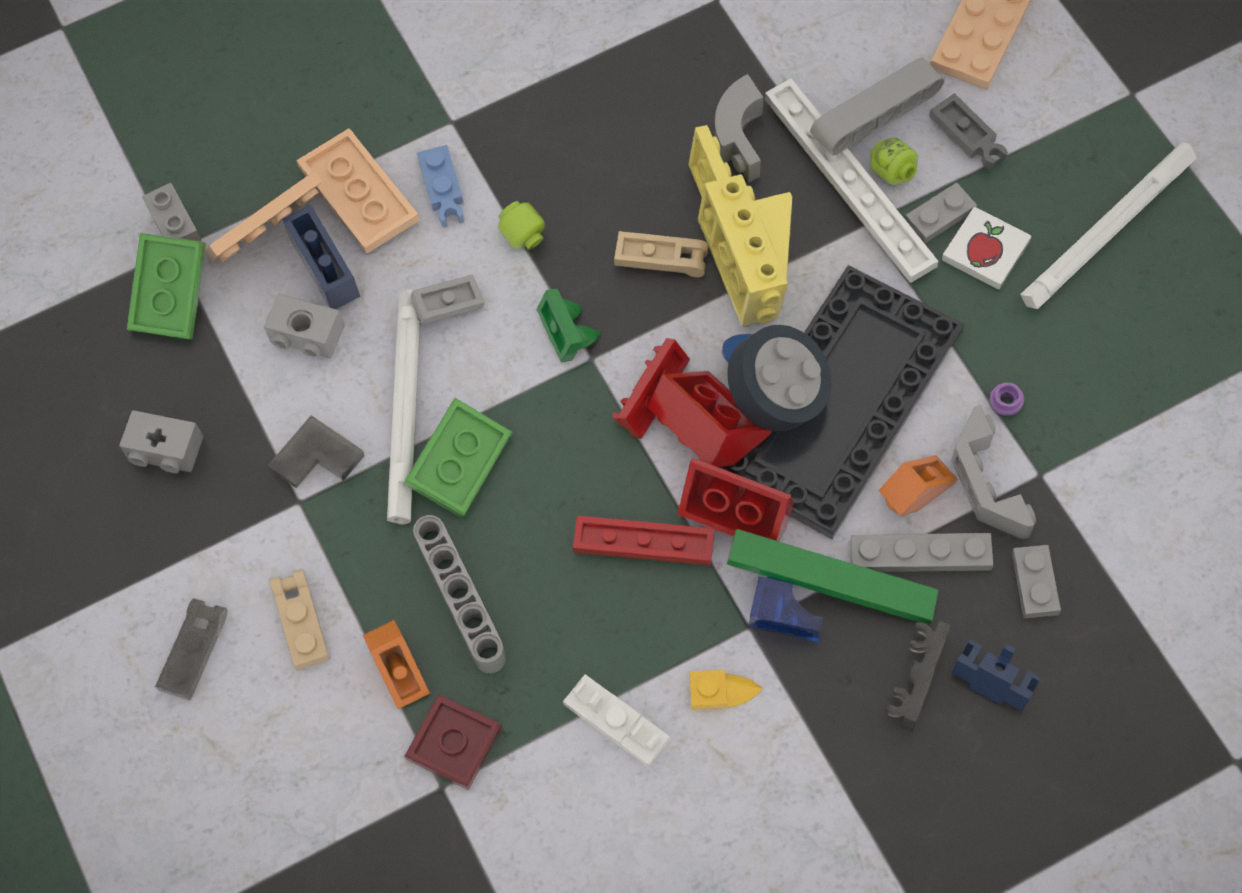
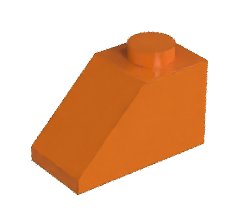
M934 455L904 462L878 491L885 498L887 506L892 511L903 516L923 508L953 486L958 479L940 458Z
M395 620L362 635L397 709L430 694Z

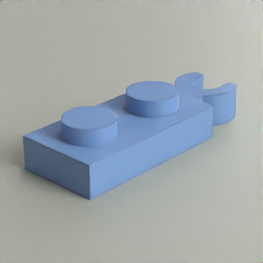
M447 145L417 152L433 211L439 209L438 215L442 227H447L446 218L452 214L458 217L459 223H463V211L458 205L463 203V198Z

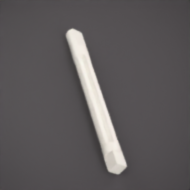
M1185 142L1180 143L1057 261L1020 294L1026 307L1040 308L1148 203L1178 177L1196 159L1192 146Z
M406 289L399 294L387 508V521L401 525L411 522L412 489L403 483L413 468L420 319L411 299L413 290Z

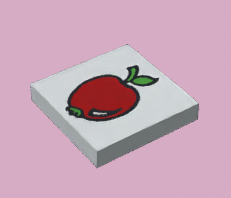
M974 207L943 253L942 261L1000 290L1028 246L1032 236Z

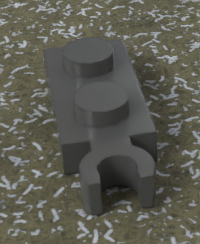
M955 93L930 110L929 117L970 158L979 154L982 157V164L985 168L989 170L994 168L995 161L990 157L991 155L998 156L1002 161L1006 160L1008 153L1006 148L1001 144L994 143L997 134Z

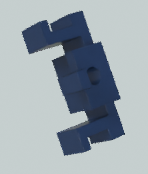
M969 639L952 673L971 683L969 688L1001 705L1004 701L1023 711L1041 677L1027 671L1020 686H1015L1012 683L1020 669L1010 664V660L1016 648L1006 644L999 657L987 652L978 666L974 662L982 645ZM995 666L1001 667L1003 671L997 670Z

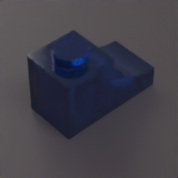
M758 577L750 612L749 627L818 642L823 618L809 613L800 606L793 595V584L770 577Z

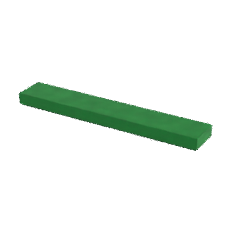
M736 529L726 565L926 625H930L933 621L938 589Z

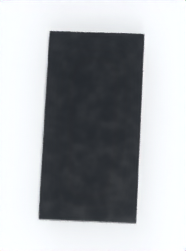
M848 265L804 332L822 350L830 368L831 392L826 406L816 417L794 429L780 432L772 431L766 439L734 465L718 468L791 495L794 504L790 517L833 540L962 332L964 324Z

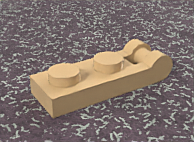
M619 231L614 263L615 266L686 273L691 277H702L705 274L706 268L703 259L708 254L709 245L707 242L697 239ZM682 253L690 254L691 259L681 258Z
M303 568L293 571L292 576L283 579L280 576L269 579L296 671L330 660ZM298 589L300 596L287 600L285 592Z

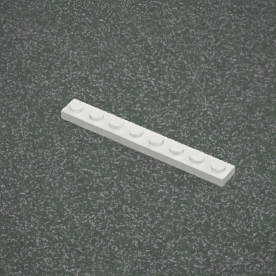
M792 78L765 92V100L906 279L911 283L937 268L938 260L847 148L837 155H831L810 133L812 125L821 117V114Z

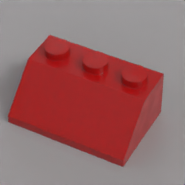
M710 371L663 374L647 406L657 416V420L662 425L667 426L683 445L689 447L699 457L700 461L716 467L734 465L772 432L751 422L737 407L730 390Z
M692 458L677 515L734 536L736 529L780 541L787 528L794 502L789 494Z

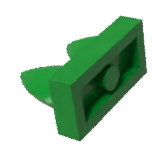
M558 289L545 291L536 310L560 362L572 361L578 350L588 347L598 339L600 331L584 325H574L573 320L580 314L582 306L562 298Z

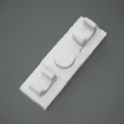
M586 674L563 701L564 706L648 768L670 741L669 735Z

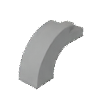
M747 74L734 82L721 97L715 115V136L720 144V156L723 163L732 160L736 171L743 173L748 182H751L760 177L761 160L745 137L743 130L750 121L762 115L763 96Z

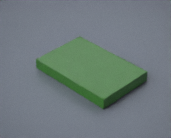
M140 233L127 330L193 339L206 247L205 242Z
M454 398L403 484L458 517L463 518L511 436L512 431Z

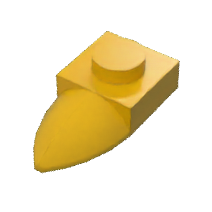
M725 670L689 671L692 710L738 706L748 702L762 691V687L756 682L740 675L727 674Z

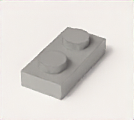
M956 182L906 214L905 220L923 243L926 244L966 218L972 209L977 207V204Z
M473 274L416 289L411 293V299L422 325L481 309L485 303Z
M1049 546L1013 548L1012 559L1023 618L1059 615L1061 608Z

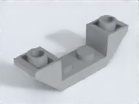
M981 405L975 406L958 439L951 461L977 520L1022 540L1030 537L1036 523L1035 513L1031 505H1025L1021 494L996 502V493L990 482L986 483L981 473L983 472V465L977 452L990 447L993 435L995 434V426L990 415L985 416Z

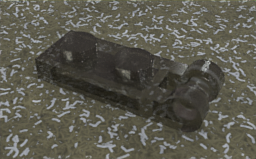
M196 598L190 601L186 618L155 685L159 691L191 701L226 621L227 608L218 605L210 607L205 605V601ZM201 618L209 621L206 629L198 627Z

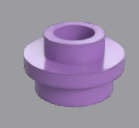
M1013 383L999 384L990 394L991 407L995 412L1004 416L1018 413L1024 404L1022 391ZM1007 397L1012 403L1006 404L1001 401V398Z

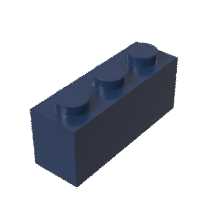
M312 205L283 218L282 220L289 239L328 306L337 309L361 297L351 271Z

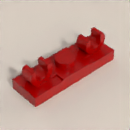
M666 338L662 346H655L653 348L656 356L652 361H645L647 368L632 390L631 396L621 399L620 402L624 406L621 412L611 415L620 426H624L632 437L642 439L656 416L647 406L662 375L683 373L690 361V358L675 339Z

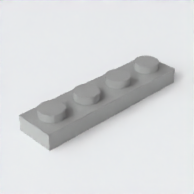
M991 533L851 535L850 539L851 563L878 572L991 571L993 568Z

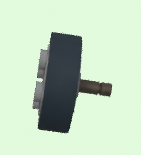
M771 325L762 328L743 340L735 348L729 360L727 377L733 400L740 411L751 422L761 428L778 432L794 429L816 417L828 402L831 392V373L828 362L814 340L794 327Z

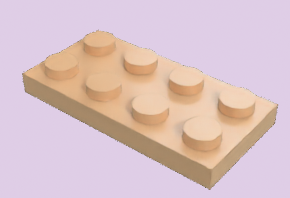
M962 0L931 59L930 65L936 71L988 89L1032 0Z
M350 128L296 160L298 167L305 176L315 171L322 182L316 189L366 254L420 221L418 213Z
M313 171L209 245L205 255L211 263L218 258L222 263L241 249L238 245L245 240L247 244H250L264 234L263 232L267 230L265 227L267 223L271 222L273 226L277 225L283 218L293 212L291 206L297 204L300 208L312 200L319 193L316 188L322 180Z

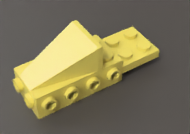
M708 125L696 127L688 165L702 197L698 215L699 224L741 326L757 322L760 324L771 322L776 317H779L788 285L787 265L792 195L790 192L755 200L753 189L751 186H746L742 174L731 177L728 163H723L721 159L719 141L716 136L712 137Z

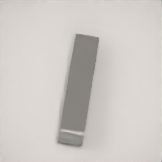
M918 58L823 114L814 122L810 133L831 155H837L933 97L942 88L945 79L924 58Z
M433 515L423 516L417 520L413 529L423 558L476 666L484 673L492 674L498 672L506 662V654L491 618L440 518ZM435 531L439 533L433 540L423 539L428 532ZM443 560L453 561V564L447 569L437 568L438 564ZM457 589H466L468 591L462 598L456 599L451 597L452 593ZM472 618L483 620L477 628L466 627V623ZM486 648L497 649L496 655L492 658L485 659L480 657L481 652Z

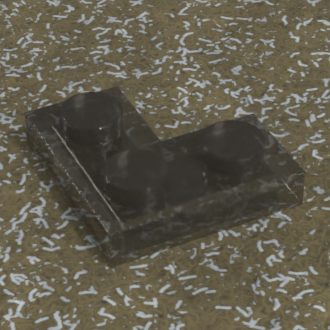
M311 415L268 466L273 473L297 488L317 464H320L344 481L365 455L362 449Z

